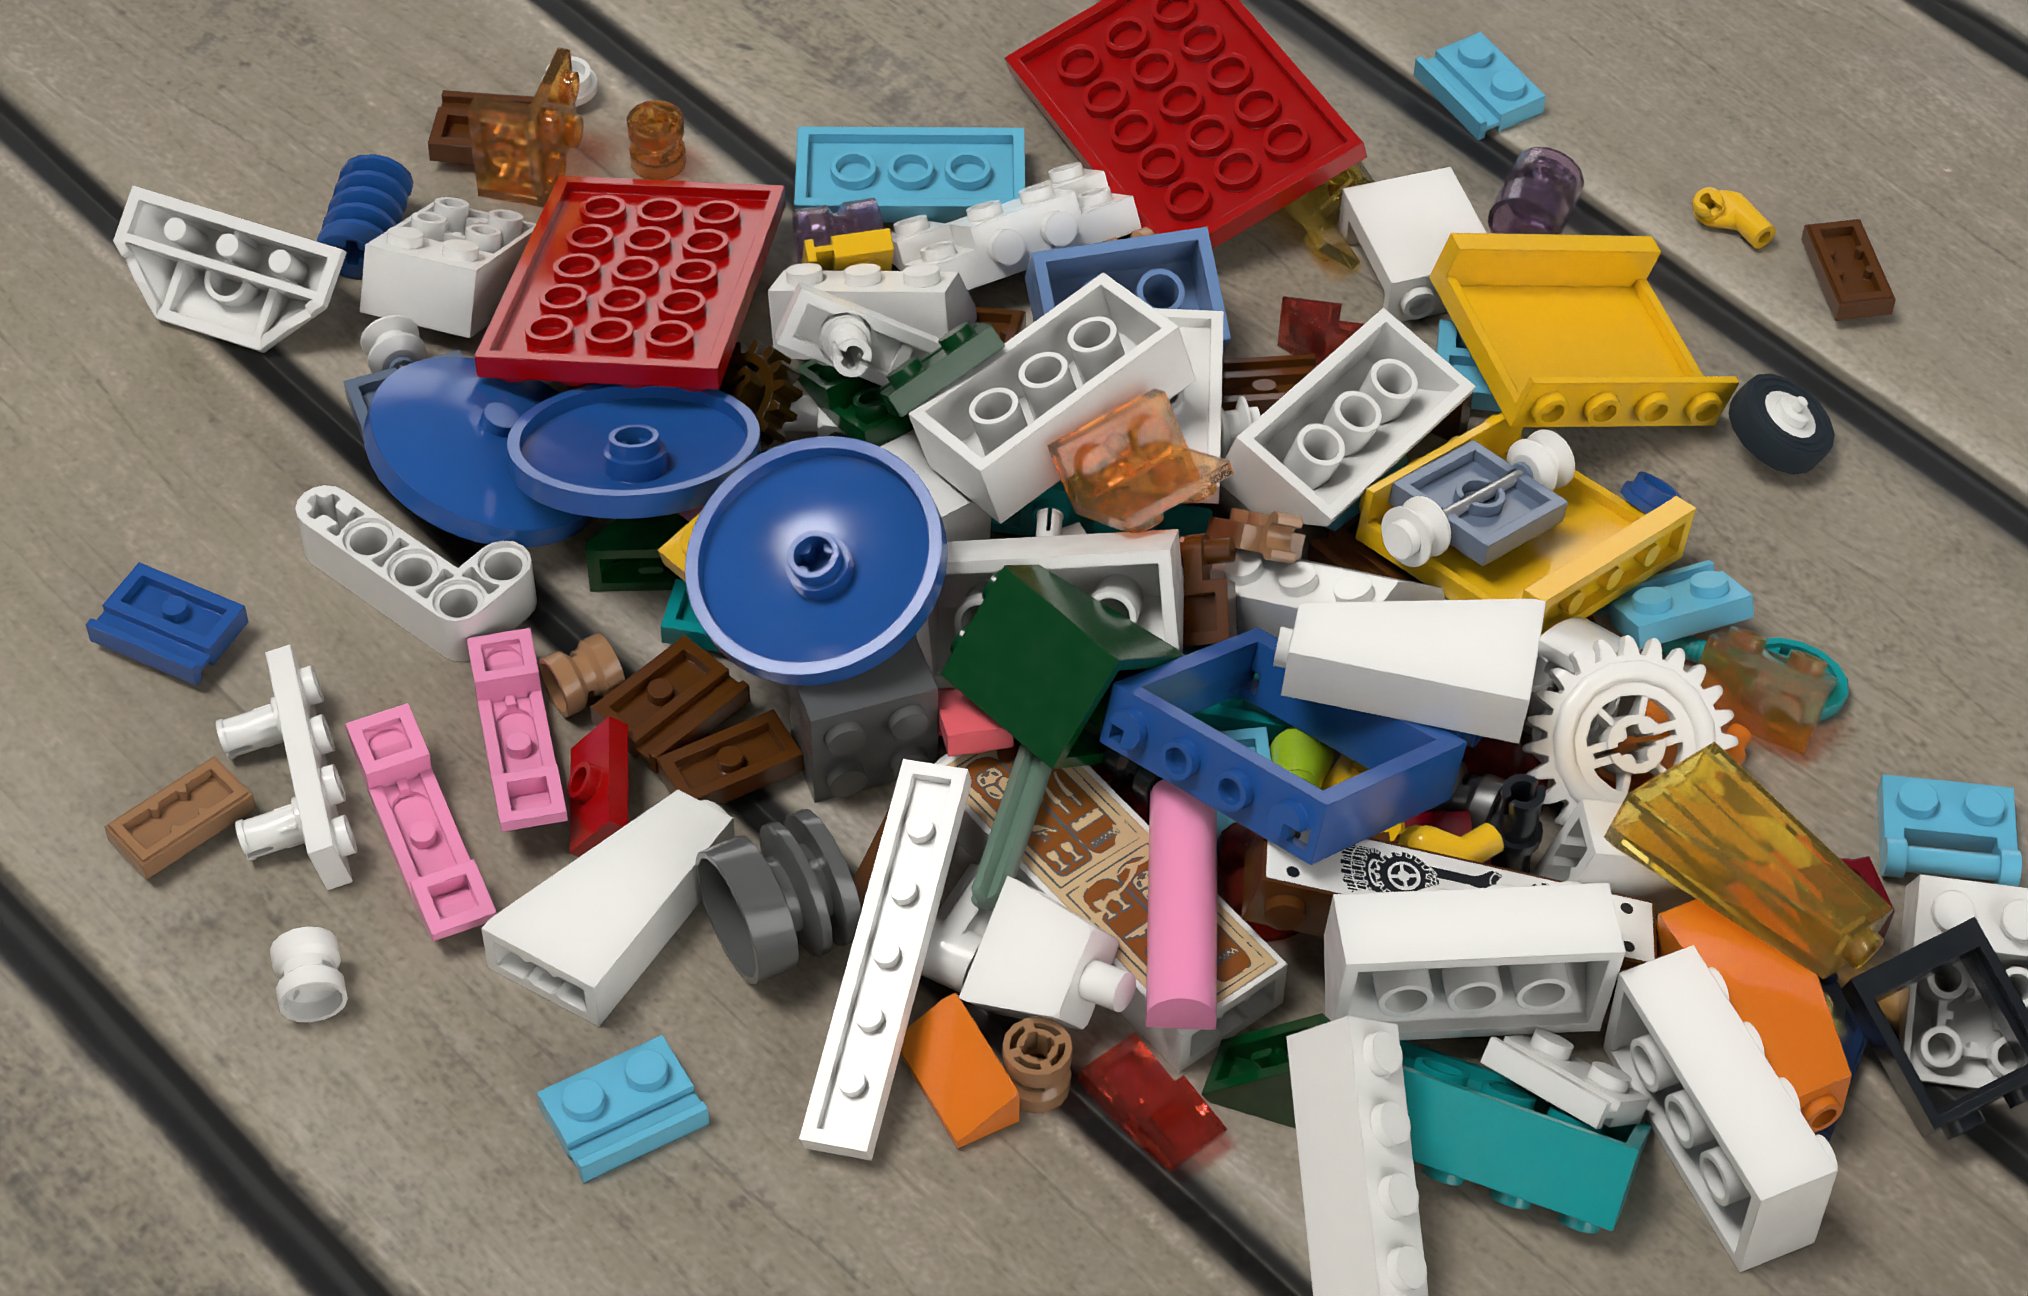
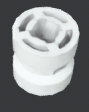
M306 926L283 933L273 941L270 955L274 974L280 979L276 987L279 1010L283 1016L296 1022L311 1023L330 1018L345 1007L348 997L344 976L337 970L341 963L337 936L330 930L321 927Z

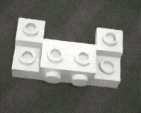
M1075 162L1049 170L1050 180L1020 190L1018 192L1020 198L1003 204L1000 203V200H993L966 209V217L948 223L928 221L927 215H919L893 224L895 233L891 234L894 246L892 264L900 271L912 265L932 264L938 266L939 271L959 272L967 290L1027 270L1032 252L1100 243L1130 234L1132 231L1142 227L1133 196L1111 193L1104 171L1083 169L1081 162Z

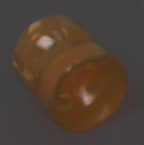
M660 100L646 101L636 105L627 116V131L631 141L629 147L631 169L638 176L648 180H668L677 176L684 170L687 162L685 143L682 140L685 133L682 112L677 106Z

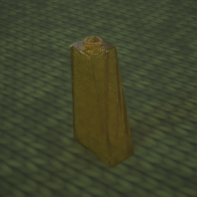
M1715 741L1628 793L1604 836L1612 846L1823 979H1826L1848 963L1854 969L1861 967L1879 950L1884 942V939L1878 932L1893 911V908Z

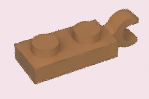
M1231 508L1229 519L1209 516L1206 531L1210 539L1232 537L1235 547L1238 549L1259 552L1263 554L1266 560L1293 564L1296 560H1301L1305 535L1294 533L1296 528H1302L1303 518L1299 515L1273 511L1269 515Z

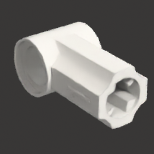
M970 864L937 912L921 972L922 976L961 993L993 913L988 909H978L971 901V888L979 864Z

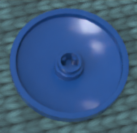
M437 357L416 361L401 367L389 375L378 387L366 415L363 430L364 446L373 470L390 493L404 506L427 522L444 531L474 542L489 545L498 541H514L525 548L563 541L582 530L593 518L567 513L543 505L524 494L511 478L507 451L508 434L514 423L526 411L542 401L560 394L540 380L509 383L499 378L477 377L475 358Z
M597 383L560 393L526 411L514 423L508 434L507 451L509 472L512 480L524 494L533 500L571 514L597 518L631 519L670 515L704 506L716 489L733 472L761 454L759 422L755 414L744 403L722 391L706 389L699 392H688L678 387L659 386L628 389L619 384Z
M835 436L805 438L782 444L754 457L733 472L712 494L699 514L688 543L685 566L687 592L696 618L710 640L724 656L738 667L757 677L776 683L804 686L829 684L860 675L892 657L916 635L932 612L942 590L948 561V544L941 514L929 489L920 476L898 456L875 444L854 438Z

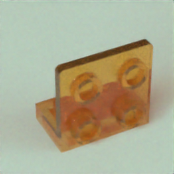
M557 48L531 105L474 96L467 111L478 196L544 208L558 176H565L566 158L571 148L577 149L579 147L584 129L583 116L576 114L575 102L578 97L580 78L578 72L572 71L570 49Z
M1155 388L1047 445L1075 514L1122 531H1128L1129 533L1143 532L1158 525L1164 519L1163 512L1181 502L1190 504L1210 497L1218 490V482L1234 474L1229 460L1188 448L1166 392Z

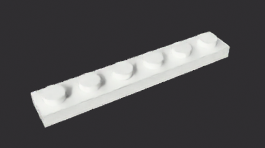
M907 759L902 761L799 1140L805 1149L872 1161L972 783L968 769Z

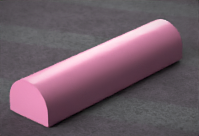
M1162 779L1151 790L1149 806L1146 1027L1216 1030L1217 810Z

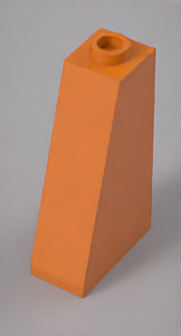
M1772 868L1659 913L1656 925L1657 958L1694 945L1707 967L1716 968L1722 975L1728 989L1729 1001L1743 1022H1750L1759 1033L1764 1046L1765 1057L1778 1078H1786L1795 1089L1800 1102L1801 1114L1812 1131L1818 1132L1833 1124L1842 1115L1852 1074L1785 879L1778 868Z

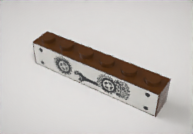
M1309 829L1301 833L1296 831L1294 837L1307 844L1311 831ZM1255 833L1245 853L1242 920L1269 925L1277 930H1292L1324 937L1333 894H1349L1358 890H1372L1377 893L1418 891L1427 887H1441L1446 890L1487 888L1496 884H1509L1514 887L1555 885L1564 881L1373 838H1368L1310 865ZM1611 892L1626 950L1620 973L1657 959L1655 902ZM1616 980V983H1615V986H1614V989H1613V992H1612V995H1611V998H1610L1609 1003H1613V998H1614V993H1615V989H1616L1617 980Z

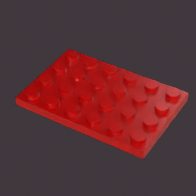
M1101 0L1004 57L1009 72L1085 168L1104 171L1111 193L1133 196L1141 227H1148L1155 234L1208 227L1211 246L1214 249L1367 158L1364 142L1240 0Z
M558 176L474 356L477 377L499 378L509 383L541 380L559 381L569 386L600 383L619 384L628 389L659 386L678 387L688 392H699L706 389L719 390L786 207L785 186Z

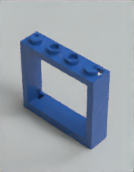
M1259 627L1113 683L1099 742L1310 865L1450 800L1467 745V741L1440 727L1282 696L1281 692L1286 668L1273 666L1278 638ZM1255 673L1261 675L1259 682L1254 680ZM1239 695L1370 770L1325 790H1321L1193 717L1191 714ZM1307 829L1311 831L1307 844L1294 837L1296 831L1299 833Z

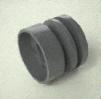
M801 809L787 815L784 825L780 822H770L763 825L759 834L760 851L746 836H736L697 854L695 861L697 882L708 917L725 954L736 971L748 983L757 984L796 967L799 959L798 941L811 955L822 956L829 953L833 943L845 946L854 940L862 911L854 881L834 837L823 821L810 809Z

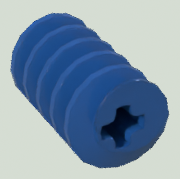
M377 154L358 155L349 159L341 168L338 183L335 185L327 215L324 217L322 229L317 238V242L343 249L347 252L339 273L341 276L351 279L362 278L365 245L388 231L389 228L402 222L403 213L406 211L408 197L411 195L414 181L411 173L401 163L390 157Z

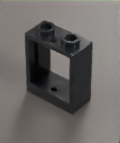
M1975 916L1851 978L1841 989L1923 1138L1942 1129L1947 1140H1950L1986 1121L1980 1109L2003 1097L2010 1109L2028 1101V1009ZM1962 961L2021 1067L1937 1109L1877 1002Z

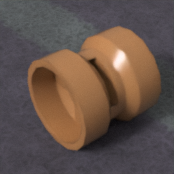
M600 633L580 640L577 649L572 651L570 656L556 651L539 659L538 662L539 672L545 689L556 709L564 717H569L584 710L589 697L595 698L599 696L603 698L625 681L622 667L612 646Z
M1043 1017L1025 1018L1013 1024L1005 1034L1002 1044L1003 1067L1019 1092L1021 1111L1034 1114L1049 1112L1059 1107L1068 1097L1071 1087L1070 1065L1073 1049L1071 1037L1062 1025L1052 1019Z

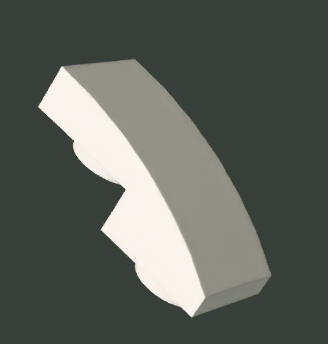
M1573 617L1564 620L1540 636L1538 654L1549 660L1543 671L1549 674L1551 669L1561 668L1575 675L1573 664L1569 659L1571 652L1581 651L1595 662V652L1593 650L1595 641L1605 640L1617 655L1619 650L1618 643L1621 637L1583 617Z

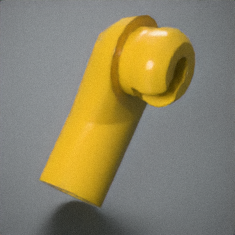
M1705 187L1697 191L1693 197L1692 208L1694 216L1707 227L1738 231L1755 249L1765 247L1775 236L1776 228L1741 193Z
M1484 823L1461 837L1433 826L1413 825L1402 832L1398 843L1480 863L1491 859L1504 849L1501 835L1489 823Z

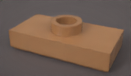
M213 756L105 825L104 828L108 841L147 880L255 810L256 805L253 794Z

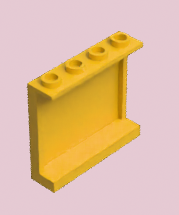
M1450 233L1429 276L1510 427L1715 426L1740 383L1736 376H1704L1647 281V277L1661 254V250L1652 236Z
M1502 412L1498 415H1491L1482 424L1460 436L1452 437L1443 446L1421 458L1413 459L1407 466L1382 480H1377L1373 485L1366 488L1359 502L1361 515L1355 539L1424 584L1443 588L1444 595L1449 600L1537 599L1546 601L1541 635L1564 620L1573 617L1587 618L1682 558L1696 507L1675 496L1646 514L1575 470L1572 480L1567 485L1553 490L1554 493L1568 501L1563 522L1485 566H1481L1473 559L1464 556L1452 545H1449L1448 549L1441 555L1430 557L1426 563L1418 567H1409L1397 561L1386 549L1381 531L1384 515L1388 510L1394 508L1393 505L1388 503L1393 482L1472 440H1475L1507 461L1510 447L1515 442L1525 438L1521 437L1523 427H1510Z

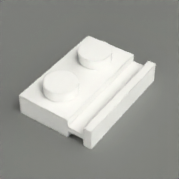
M1536 1029L1534 1034L1505 1036L1503 1041L1497 1037L1490 1038L1480 1063L1595 1129H1601L1602 1124L1608 1127L1640 1124L1651 1098L1629 1087L1632 1078L1622 1070L1598 1061H1594L1590 1065L1571 1054L1574 1048L1571 1042L1555 1033L1542 1029Z

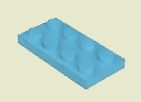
M798 126L795 222L896 223L910 217L927 215L928 221L948 223L966 217V209L971 206L993 200H1000V203L1003 204L1020 198L1018 192L1025 188L1024 128Z

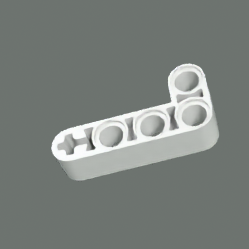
M323 485L314 487L304 492L297 500L295 510L304 554L308 561L450 660L470 661L466 638L512 631L535 610L537 598L532 560L529 551L521 544L514 541L493 542L483 547L457 568L345 490L336 486Z

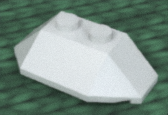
M132 186L113 239L120 255L125 258L137 286L156 319L262 353L268 351L327 309L347 253L343 249L136 186Z

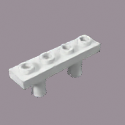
M802 282L798 283L774 336L776 344L831 365L844 376H859L881 386L889 382L886 376L907 360L915 356L922 360L941 347L938 343L939 337Z
M289 644L265 652L274 697L270 698V704L227 719L216 720V729L221 746L229 760L235 759L239 755L284 742L295 792V797L291 798V804L235 822L237 836L248 861H253L257 857L305 843L311 862L326 889L331 890L353 882L347 856L357 853V846L347 817L345 815L339 816L336 804L345 802L346 796L335 765H327L325 754L335 751V746L324 715L316 714L315 704L324 702L318 676L312 665L302 668Z

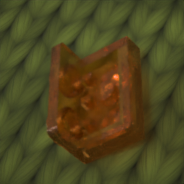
M1735 626L1730 627L1728 634L1719 631L1710 635L1698 663L1706 667V674L1700 686L1703 689L1715 685L1722 687L1723 693L1713 706L1715 710L1733 711V719L1725 725L1740 724L1746 727L1752 736L1803 756L1808 750L1829 694L1835 690L1839 679L1825 673L1828 663L1797 650H1791L1788 658L1764 649L1767 643L1766 638Z

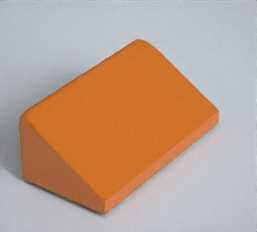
M956 993L943 998L906 1029L900 1056L957 1149L1019 1122V1092Z

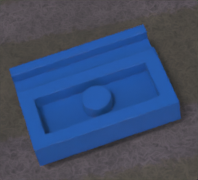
M139 562L102 605L104 612L97 620L91 618L86 623V628L91 642L197 686L202 680L201 672L207 664L213 666L249 621L244 605Z

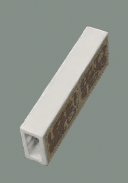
M1013 737L1014 747L991 750L981 754H964L948 757V754H945L935 763L968 769L972 783L956 842L977 864H980L1019 747L1022 745L1015 737ZM1089 765L1052 769L1016 879L1046 894L1118 939L1119 947L1112 965L1133 973L1136 978L1133 997L1129 1005L1120 1013L1179 1073L1218 1047L1222 1039L1233 1037L1282 1004L1288 964L1217 894L1216 1030L1146 1027L1149 825Z

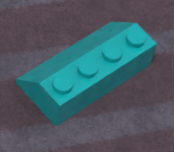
M1399 1040L1403 1054L1402 1067L1407 1111L1411 1124L1410 1137L1413 1161L1423 1164V1174L1436 1181L1450 1185H1462L1463 1180L1466 1179L1491 1188L1489 1196L1497 1202L1510 1207L1526 1210L1530 1209L1531 1203L1551 1209L1559 1212L1557 1220L1560 1223L1581 1232L1596 1234L1600 1227L1613 1231L1620 1218L1652 1127L1651 1124L1642 1121L1640 1124L1608 1127L1602 1124L1601 1129H1595L1492 1069L1408 1040Z

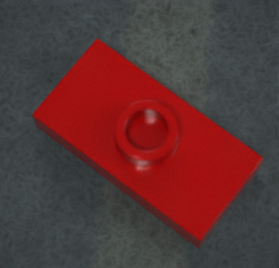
M608 716L571 748L570 778L567 785V793L570 797V854L582 856L629 823L628 724L611 716Z

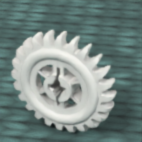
M1629 635L1619 639L1617 655L1608 642L1597 640L1593 644L1595 662L1581 651H1573L1569 654V659L1576 673L1575 675L1561 668H1554L1549 671V676L1556 683L1559 692L1540 690L1533 694L1534 699L1548 709L1547 715H1535L1525 718L1524 723L1542 732L1543 735L1540 740L1524 744L1522 751L1543 756L1544 762L1528 771L1527 775L1534 776L1537 779L1550 780L1551 785L1545 791L1546 796L1543 804H1551L1561 800L1564 803L1559 815L1555 818L1556 825L1564 826L1581 799L1712 813L1705 798L1707 796L1717 799L1727 797L1726 788L1716 778L1718 774L1734 773L1736 771V765L1722 757V750L1737 746L1738 738L1721 733V726L1732 720L1734 713L1732 710H1715L1713 704L1722 695V687L1715 685L1703 689L1700 686L1706 674V667L1703 664L1695 665L1685 672L1683 670L1685 652L1682 648L1673 649L1663 660L1661 643L1656 638L1646 641L1641 655L1635 640ZM1637 696L1629 714L1626 716L1611 717L1602 709L1604 705L1618 697ZM1648 700L1661 708L1670 720L1658 724L1652 718L1645 716ZM1595 717L1600 726L1594 732L1592 745L1587 746L1588 732L1591 722ZM1666 731H1670L1671 734L1660 739L1637 743V747L1628 751V754L1610 753L1595 757L1593 755L1618 747V743L1627 739V736L1634 735L1635 738L1654 736ZM1677 743L1678 750L1673 768L1668 772L1660 764V761L1663 759L1666 747ZM1602 767L1606 772L1615 774L1616 789H1613L1598 777L1594 769ZM1649 771L1662 780L1660 784L1644 793H1628L1632 774Z

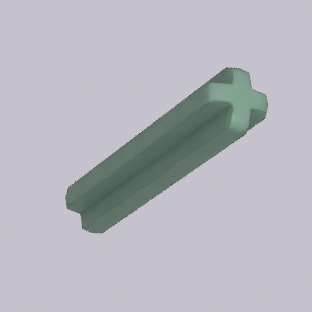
M1023 744L1019 747L971 888V901L978 909H988L993 912L1007 876L1016 879L1052 771L1049 766Z

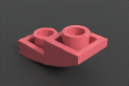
M957 688L938 689V736H943L948 757L964 754H981L991 750L1014 747L1013 736Z

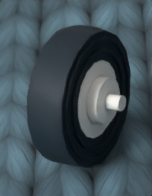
M1771 373L1758 374L1745 383L1731 400L1728 414L1737 437L1743 446L1758 460L1777 471L1792 475L1807 473L1821 462L1833 447L1835 433L1830 417L1819 401L1805 388L1788 378Z

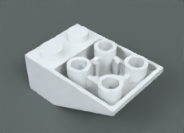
M441 197L435 199L434 202L413 213L410 217L389 228L388 231L365 245L360 312L378 317L403 315L411 318L417 326L471 338L490 324L536 223L523 221L522 214L511 210L497 209L488 213L469 208V203L459 198Z
M1921 874L1910 882L1905 888L1900 954L1975 916L2028 1009V888ZM1962 961L1899 991V1042L1922 1082L1978 1089L2021 1067Z

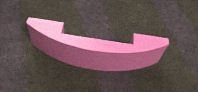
M530 628L466 638L501 832L568 821Z
M406 703L345 723L354 755L382 831L407 891L432 941L434 942L486 924L491 917L497 914L475 860H470L433 773L430 753L409 704Z

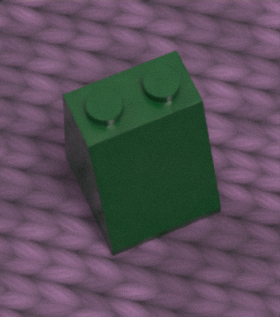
M1004 565L985 585L982 593L983 602L970 624L963 627L953 639L950 647L952 654L940 674L1051 769L1104 764L1103 758L1107 746L1099 741L1114 682L1184 656V654L1171 644L1041 565Z

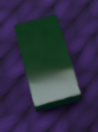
M812 359L795 368L800 371L801 376L798 378V381L808 395L848 437L866 441L880 447L914 430L908 413L903 417H899L886 410L875 391L882 387L881 385L859 376H844L835 367L816 359Z

